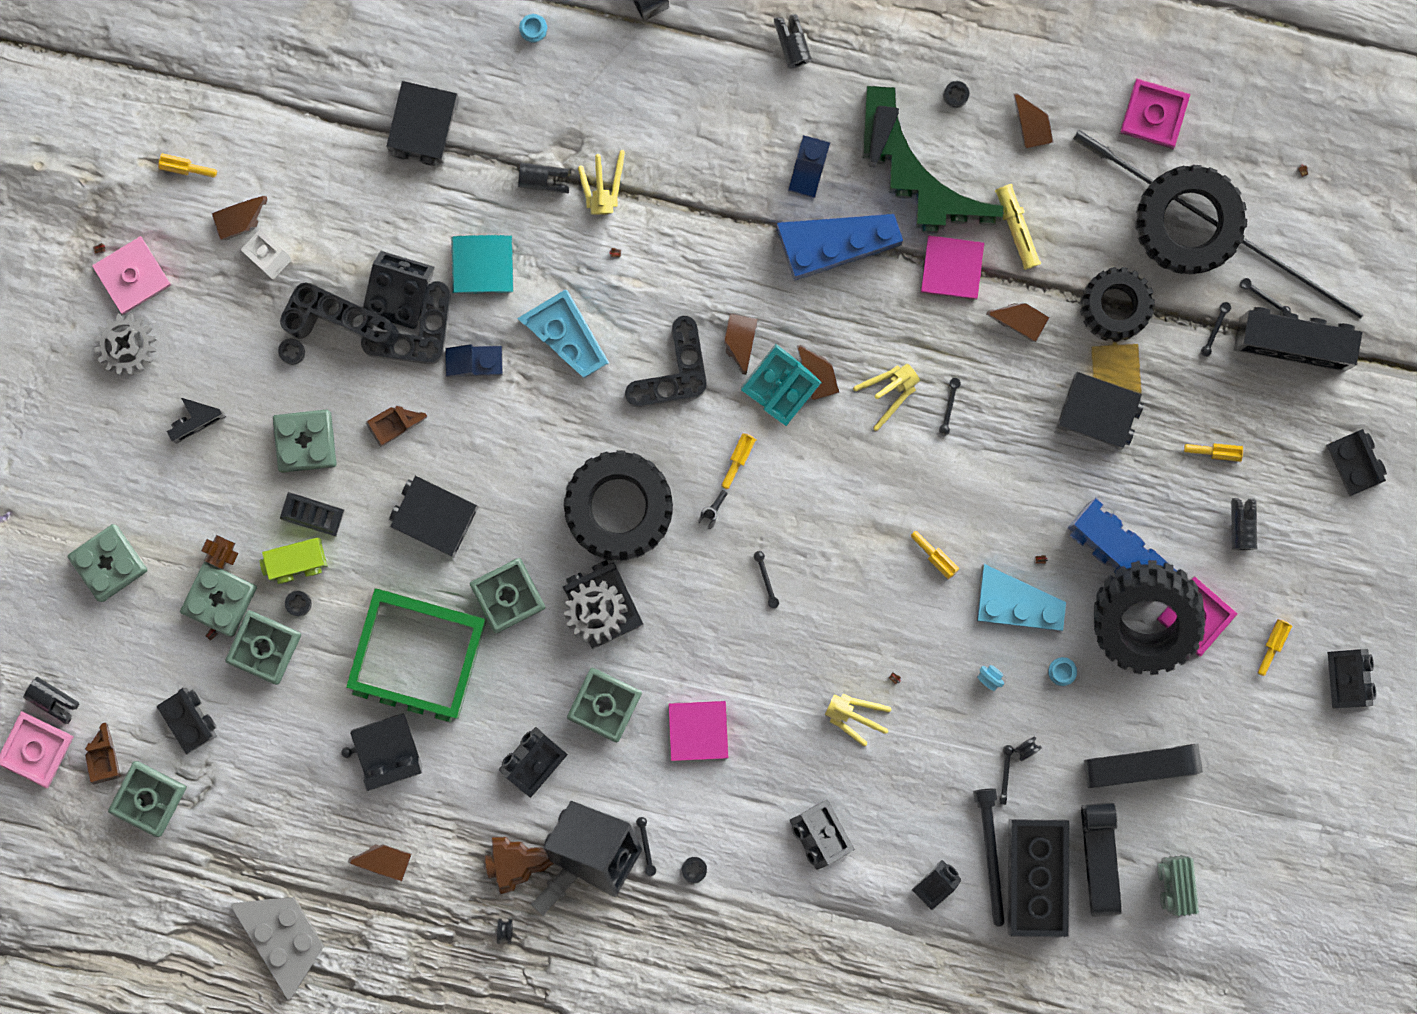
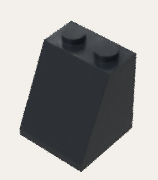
M572 800L567 808L561 811L555 829L552 833L548 834L544 842V850L550 862L615 898L642 852L640 843L629 822Z

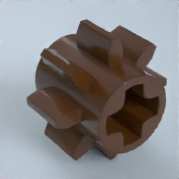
M218 535L215 536L213 541L206 539L201 550L207 553L204 561L221 569L225 568L226 563L234 565L239 554L233 551L236 543Z

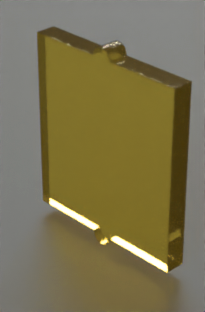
M1114 342L1112 345L1091 346L1094 378L1140 394L1142 393L1138 344L1118 345Z

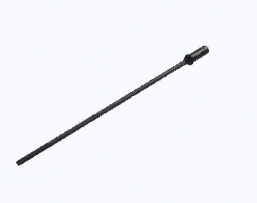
M1078 129L1073 137V140L1099 155L1101 159L1104 158L1115 162L1149 185L1154 181L1116 157L1109 147L1099 143ZM1179 196L1173 199L1217 227L1218 221ZM1243 239L1242 244L1355 316L1360 319L1363 317L1364 314L1247 239Z

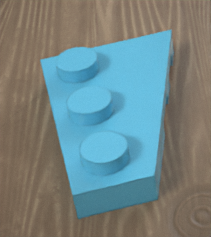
M563 290L517 318L582 377L586 378L609 364L568 290Z
M983 564L977 621L1063 631L1066 609L1065 601Z

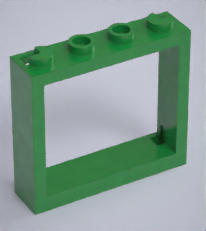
M375 588L346 688L353 689L352 695L368 699L369 694L380 697L379 703L396 707L397 702L408 705L407 711L423 715L424 710L435 712V719L451 723L452 718L459 719L487 620ZM381 602L473 628L451 708L358 682Z

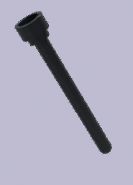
M996 788L974 790L973 794L974 802L977 803L978 808H981L993 923L995 926L1001 927L1004 925L1005 920L992 807L995 806L994 801L997 800Z

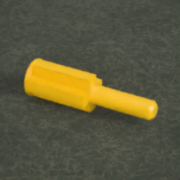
M163 153L159 158V170L187 176L189 172L213 178L217 176L216 169L191 164L189 159Z
M741 433L742 435L730 458L733 462L721 484L725 489H729L740 465L744 466L755 441H757L749 434Z
M1218 443L1212 444V447L1184 445V452L1211 455V459L1241 463L1243 458V446Z
M917 531L911 534V538L930 556L928 560L947 580L958 572L959 568L939 548L935 550Z
M1277 619L1265 645L1268 647V650L1259 667V675H1266L1276 651L1281 652L1293 627L1288 622Z

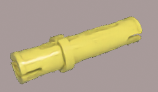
M1009 184L996 189L995 193L1000 204L1004 206L1003 221L1006 220L1023 264V269L1027 270L1040 265L1041 261H1039L1022 215L1025 213L1024 209L1019 207L1012 188L1013 186Z

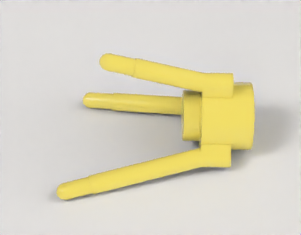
M624 150L619 151L611 196L609 190H603L602 165L599 154L595 155L597 191H592L593 197L582 166L578 167L586 197V208H591V215L613 214V207H618L617 195L624 162Z
M907 363L901 368L897 365L890 371L853 387L854 391H859L890 378L891 383L875 394L876 399L881 398L893 389H896L899 393L904 390L873 427L875 431H878L904 400L916 391L914 386L920 382V379L914 369Z
M845 694L842 697L833 696L825 715L831 718L830 723L841 728L862 746H867V742L841 720L847 722L851 718L883 734L888 733V729L852 712L854 707L849 704L890 712L891 707L851 698Z

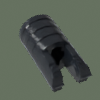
M798 14L790 15L788 19L792 34H789L783 17L774 18V25L788 68L800 67L811 62L812 57Z
M521 162L518 188L569 194V187L567 185L548 182V175L568 177L571 176L572 169Z
M1232 498V550H1257V502L1255 499L1248 498L1244 504V511L1242 500Z
M38 676L33 679L23 696L25 700L64 724L70 723L72 715L56 705V702L69 710H77L80 705L78 701Z

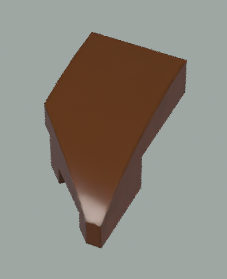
M1013 94L1024 147L1031 148L1053 143L1048 114L1020 94Z
M267 196L256 197L212 213L220 240H228L249 231L251 227H257L259 222L257 218L262 206L267 203Z
M1013 303L1003 308L989 310L986 313L987 316L1004 327H1010L1032 342L1037 341L1050 318L1027 303Z
M730 314L724 340L726 345L725 352L738 364L740 372L747 375L758 319Z
M797 345L801 364L821 381V384L811 395V399L815 400L840 393L832 364L821 355L819 356L802 345Z
M396 406L395 408L390 407L369 419L366 425L379 446L382 447L427 419L428 416L423 412L418 413Z
M106 722L100 725L99 732L91 744L88 743L85 748L87 751L85 757L89 778L93 785L121 778L112 737Z
M375 844L369 847V850L357 856H352L348 860L349 864L402 881L412 854L384 844L380 846Z

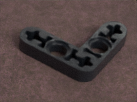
M434 281L426 287L419 336L399 333L398 341L404 339L410 343V350L407 354H397L394 350L395 345L389 347L390 354H385L386 348L376 347L375 351H371V347L366 345L367 340L362 338L361 347L368 356L425 364L439 362L444 354L451 293L447 285L440 281ZM436 287H440L441 292L445 294V297L439 299L438 304L439 308L444 307V312L436 309L427 310L428 305L434 307L435 300L430 296V292H435ZM431 315H438L442 319V325L437 330H429L426 326L427 318ZM374 330V331H375L376 333H378L379 335H380V334L385 335V334L387 333V332H384V331H376V330ZM415 341H420L418 346L421 348H428L429 343H433L434 348L438 349V353H434L432 358H427L425 352L417 351L418 357H413L416 350Z
M680 316L672 325L679 374L631 382L625 390V397L630 405L644 407L693 399L704 394L707 382L698 327L693 318ZM681 322H686L687 326L693 327V330H690L688 333L689 341L695 339L696 344L687 343L680 347L678 346V342H684L682 332H677L676 328L681 327ZM692 349L697 353L698 359L694 364L687 365L682 361L681 354L684 350ZM696 377L697 382H702V386L698 387V392H692L691 388L682 389L684 395H678L679 387L676 379H682L681 385L690 383V378ZM664 381L670 382L674 386V392L669 397H663L658 393V386ZM654 383L653 392L656 397L655 400H650V394L643 395L642 401L639 402L636 401L635 397H630V393L634 392V387L640 386L641 391L650 390L647 384Z

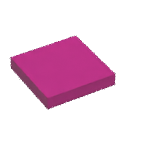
M1136 78L1120 134L1174 149L1191 94Z
M928 235L921 293L977 300L984 242Z
M1194 576L1191 580H1194L1198 586V592L1202 594L1205 614L1203 641L1199 642V649L1195 653L1201 657L1238 613ZM1167 606L1156 620L1167 629L1174 623L1177 615Z
M726 701L669 703L671 761L728 758Z

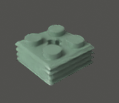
M328 409L273 416L278 471L286 473L336 467L332 414ZM302 434L312 438V442L307 443V448L304 449L301 444H298Z
M111 524L67 555L73 567L99 602L106 601L148 571L120 528L114 524ZM104 557L113 558V561L110 563L112 566L110 570L101 566L104 563L102 560Z
M516 558L470 582V586L494 633H500L546 608L521 558ZM507 588L509 591H515L516 595L512 597V603H508L506 600L501 601L500 597L504 595L503 589Z
M204 562L180 609V613L220 633L233 637L254 596L257 586L217 566ZM221 591L225 603L218 604L215 607V601L212 600L214 594L218 595Z
M249 610L242 621L225 662L278 685L300 640L301 633ZM267 640V646L270 647L269 653L264 652L261 656L257 644L264 643Z
M590 668L567 715V719L617 743L633 714L642 691L595 668ZM605 697L610 698L609 704L613 706L612 710H605L604 713L599 712L600 706L597 705V701L599 699L604 700Z
M135 761L132 763L115 795L108 813L154 837H161L187 787L139 761ZM151 792V798L154 802L145 807L143 805L144 799L141 796Z
M1184 855L1163 857L1161 859L1162 863L1157 864L1159 881L1164 880L1165 892L1160 893L1162 909H1167L1168 913L1180 917V915H1197L1199 909L1193 859Z

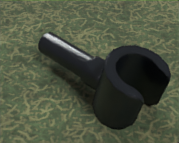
M722 490L710 507L702 509L698 519L699 524L703 518H709L711 522L708 529L714 527L718 516L717 511L728 495L726 491Z

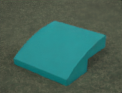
M512 235L451 237L452 293L513 292Z
M775 344L741 386V391L762 405L764 411L787 426L818 388L821 381L794 357Z

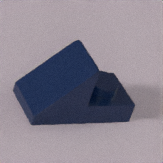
M803 135L788 191L812 198L816 197L831 142Z
M472 344L445 348L446 377L503 375L502 346L473 347Z

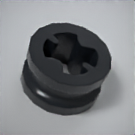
M962 81L950 82L944 90V101L952 108H961L969 99V88ZM952 88L964 92V95H961V101L949 97V94L952 93Z
M288 338L279 345V357L289 365L299 364L305 357V347L297 339ZM288 345H292L294 348L299 347V352H295L297 357L292 359L289 355L285 356L284 351H288L286 349Z
M298 590L287 595L285 608L291 615L304 616L311 610L312 601L305 592ZM298 595H301V600H306L305 607H300V611L296 612L294 611L295 607H291V600L294 601Z
M1035 736L1013 749L1015 753L1018 752L1020 754L1019 760L1021 762L1042 749L1041 745L1035 743Z
M690 857L684 861L682 875L687 881L698 883L706 877L707 865L704 860L699 857ZM694 861L700 863L698 867H703L702 874L697 873L696 878L690 877V872H686V867L692 866Z
M498 918L497 944L506 941L508 945H511L513 919L505 922L502 918Z

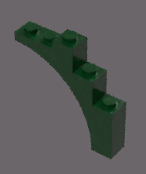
M867 86L862 158H868L869 160L876 107L879 105L896 108L895 87ZM897 117L877 164L885 163V159L890 160L889 193H895L896 198L902 199L912 198V194L917 195L915 228H922V233L936 234L939 233V229L944 230L946 219H951V223L966 224L968 220H979L980 225H996V221L1002 220L1003 205L983 203L960 195L940 183L930 174L911 151L902 132L899 117Z

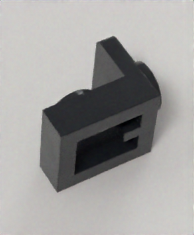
M941 860L930 873L913 887L912 891L932 911L956 890L961 882V878L952 865L946 864Z

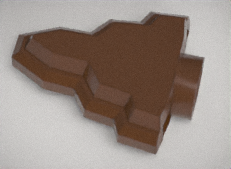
M492 837V855H485L488 879L496 878L499 894L515 891L516 885L527 882L532 873L543 872L554 864L550 862L544 848H528L522 842H510L507 837Z

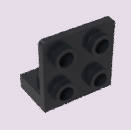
M380 251L372 264L363 308L386 318L392 323L415 329L418 325L426 287L433 277L435 267Z
M404 713L351 730L350 734L364 773L363 781L367 791L422 774V763Z

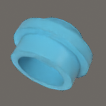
M529 14L520 22V34L528 42H539L547 34V23L540 15Z
M1057 658L1050 664L1048 675L1054 684L1067 686L1076 679L1077 667L1068 658Z
M990 665L988 668L982 666L979 669L980 674L977 678L989 689L995 691L998 687H1002L1005 684L1001 679L1004 675L994 666Z

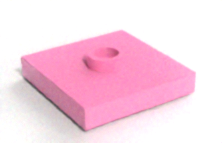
M141 236L92 265L122 315L171 286Z
M21 711L0 753V766L45 788H49L74 736Z

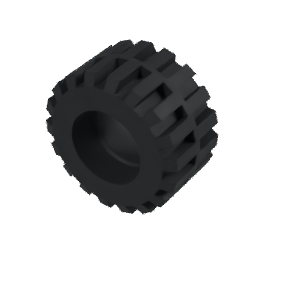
M1113 267L1098 273L1089 282L1080 299V304H1082L1080 314L1084 316L1085 320L1083 323L1085 326H1089L1092 329V334L1100 335V339L1105 341L1111 339L1112 342H1119L1123 339L1125 341L1132 338L1147 326L1154 313L1152 309L1155 306V299H1152L1154 292L1152 287L1148 288L1146 285L1148 281L1145 277L1141 279L1138 276L1139 273L1135 270L1130 272L1125 267L1121 269ZM1119 289L1128 294L1132 300L1133 311L1127 319L1114 320L1105 314L1102 309L1101 298L1106 291Z

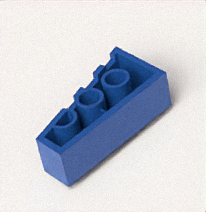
M894 214L777 223L776 226L794 281L899 247L903 243Z
M1097 498L1090 501L1068 526V529L1072 531L1070 537L1081 546L1086 543L1094 550L1092 555L1104 565L1108 562L1116 570L1122 566H1125L1126 569L1131 568V563L1140 561L1141 565L1148 564V560H1157V565L1161 566L1165 562L1168 563L1155 550L1151 548L1147 550L1144 547L1145 542L1136 533L1130 530L1124 531L1122 529L1124 526L1121 523L1122 521L1115 514H1111L1108 511L1104 513L1100 509L1104 504Z

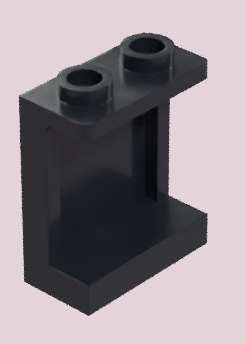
M402 81L386 145L388 151L392 152V156L403 160H408L409 156L420 158V163L429 166H436V163L444 164V152L454 111L455 109L457 110L459 103L458 94Z
M1076 372L1056 428L1066 432L1069 430L1115 446V449L1122 450L1125 445L1129 446L1133 439L1135 430L1131 429L1134 418L1139 419L1143 410L1144 403L1140 402L1142 394Z
M415 475L413 481L407 480L401 495L405 497L401 505H395L390 514L389 520L392 521L390 527L454 558L479 506Z
M607 560L592 566L593 572L583 576L580 572L567 578V585L563 586L569 601L574 599L570 593L571 591L579 593L581 591L580 584L589 588L591 580H594L597 587L600 586L602 581L606 582L608 589L615 586L617 589L616 595L622 594L624 598L621 604L626 605L627 612L621 613L626 619V623H618L621 632H610L611 640H608L606 636H602L601 643L599 644L592 637L589 642L592 649L644 625L615 563L608 564ZM613 602L611 604L612 607L609 609V615L611 617L614 613ZM581 607L578 608V620H580L579 617L582 615ZM593 609L591 614L596 613L598 615L601 611Z

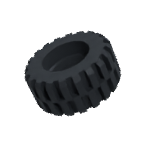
M1183 165L1163 173L1152 181L1143 192L1140 203L1137 205V219L1135 221V228L1139 235L1138 240L1140 245H1143L1148 257L1156 261L1160 267L1171 270L1173 273L1189 275L1208 272L1220 267L1229 258H1232L1237 252L1238 246L1243 242L1245 237L1243 234L1247 227L1248 219L1245 217L1247 208L1245 202L1240 197L1241 192L1238 187H1234L1230 178L1226 175H1221L1217 172L1218 170L1211 167ZM1186 193H1196L1206 197L1214 205L1218 217L1217 228L1213 236L1206 243L1196 247H1186L1176 243L1168 235L1164 224V216L1168 205L1173 199Z
M621 450L610 453L607 451L600 453L597 457L589 458L583 466L577 468L573 473L574 476L566 487L563 503L564 516L570 532L576 541L589 553L605 560L628 561L629 559L645 555L651 549L653 550L660 540L664 538L673 515L672 493L665 476L650 460H646L634 452L632 454ZM616 479L627 480L635 484L643 493L646 503L645 513L641 522L632 530L623 533H614L603 529L596 522L592 514V499L597 489L604 483Z
M1148 560V564L1143 565L1140 564V561L1132 562L1131 568L1126 569L1125 566H1122L1116 570L1115 577L1109 575L1104 580V587H1100L1096 594V602H1094V632L1097 635V643L1100 649L1105 650V656L1110 661L1114 662L1117 660L1118 667L1124 670L1130 667L1133 668V673L1141 675L1143 671H1150V675H1159V670L1163 669L1168 673L1175 670L1177 663L1184 665L1188 662L1189 654L1195 655L1199 649V642L1203 641L1205 614L1202 594L1198 592V586L1194 580H1188V574L1182 569H1178L1177 572L1174 571L1172 564L1165 562L1163 566L1157 565V560ZM1156 601L1170 607L1176 613L1177 618L1164 631L1154 634H1143L1130 629L1123 622L1122 616L1127 609L1137 603Z

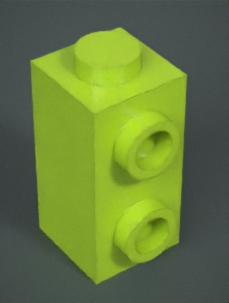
M318 537L263 551V559L259 560L263 576L268 575L271 581L277 580V584L294 581L293 575L304 573L305 577L322 573L321 568L328 567L322 541Z

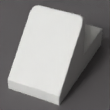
M260 229L241 249L271 279H274L291 261L290 256Z

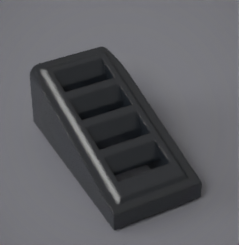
M879 105L876 107L868 160L869 167H875L898 117L899 108Z
M288 492L280 519L337 537L345 510ZM295 501H299L300 504L296 517H291ZM306 505H312L307 521L302 520ZM321 508L323 510L318 525L313 524L317 510ZM329 511L334 512L330 527H324Z

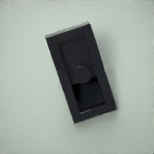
M181 398L191 418L183 417L171 424L172 429L166 432L171 441L177 444L225 418L226 415L218 408Z

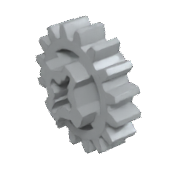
M116 314L115 322L107 318L108 326L106 328L98 327L102 335L93 339L100 343V346L94 348V352L102 353L98 361L101 364L108 362L106 366L108 371L111 372L116 367L117 374L122 376L126 369L128 374L132 376L136 367L141 371L145 370L142 364L144 361L152 363L153 360L148 355L149 352H157V349L151 346V343L157 341L155 336L148 335L153 330L151 326L142 327L145 320L138 318L134 322V315L128 314L126 320H124L121 314ZM130 326L127 327L125 331L117 333L114 332V330L120 327ZM141 335L143 338V350L140 349L138 342ZM108 340L111 341L112 351L110 352V355L107 349ZM122 340L128 341L131 346L129 349L123 348L120 342ZM136 357L134 361H131L129 363H121L124 362L126 358Z
M594 580L590 581L589 588L580 584L581 591L579 593L575 591L570 592L574 598L573 601H565L566 606L570 610L564 612V616L566 619H571L567 626L570 630L575 629L574 635L577 638L584 634V640L587 643L590 642L592 637L595 638L598 644L601 643L602 636H606L608 640H611L610 632L620 633L621 630L618 627V623H626L625 617L621 615V613L627 612L626 605L621 604L624 601L622 594L616 595L617 589L615 586L608 589L605 581H602L599 587L596 586ZM613 602L614 613L611 617L609 615V609L612 607L611 604ZM581 607L582 615L579 617L580 620L578 621V608ZM593 609L601 611L598 615L596 613L591 614Z

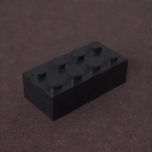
M1254 307L1253 310L1247 311L1239 319L1234 346L1235 351L1344 372L1357 366L1363 332L1355 330L1354 325L1338 323V327L1327 325V320L1320 318H1310V321L1298 319L1299 315L1282 312L1281 316L1270 314L1271 310L1263 307Z
M1008 819V935L1020 937H1069V820Z

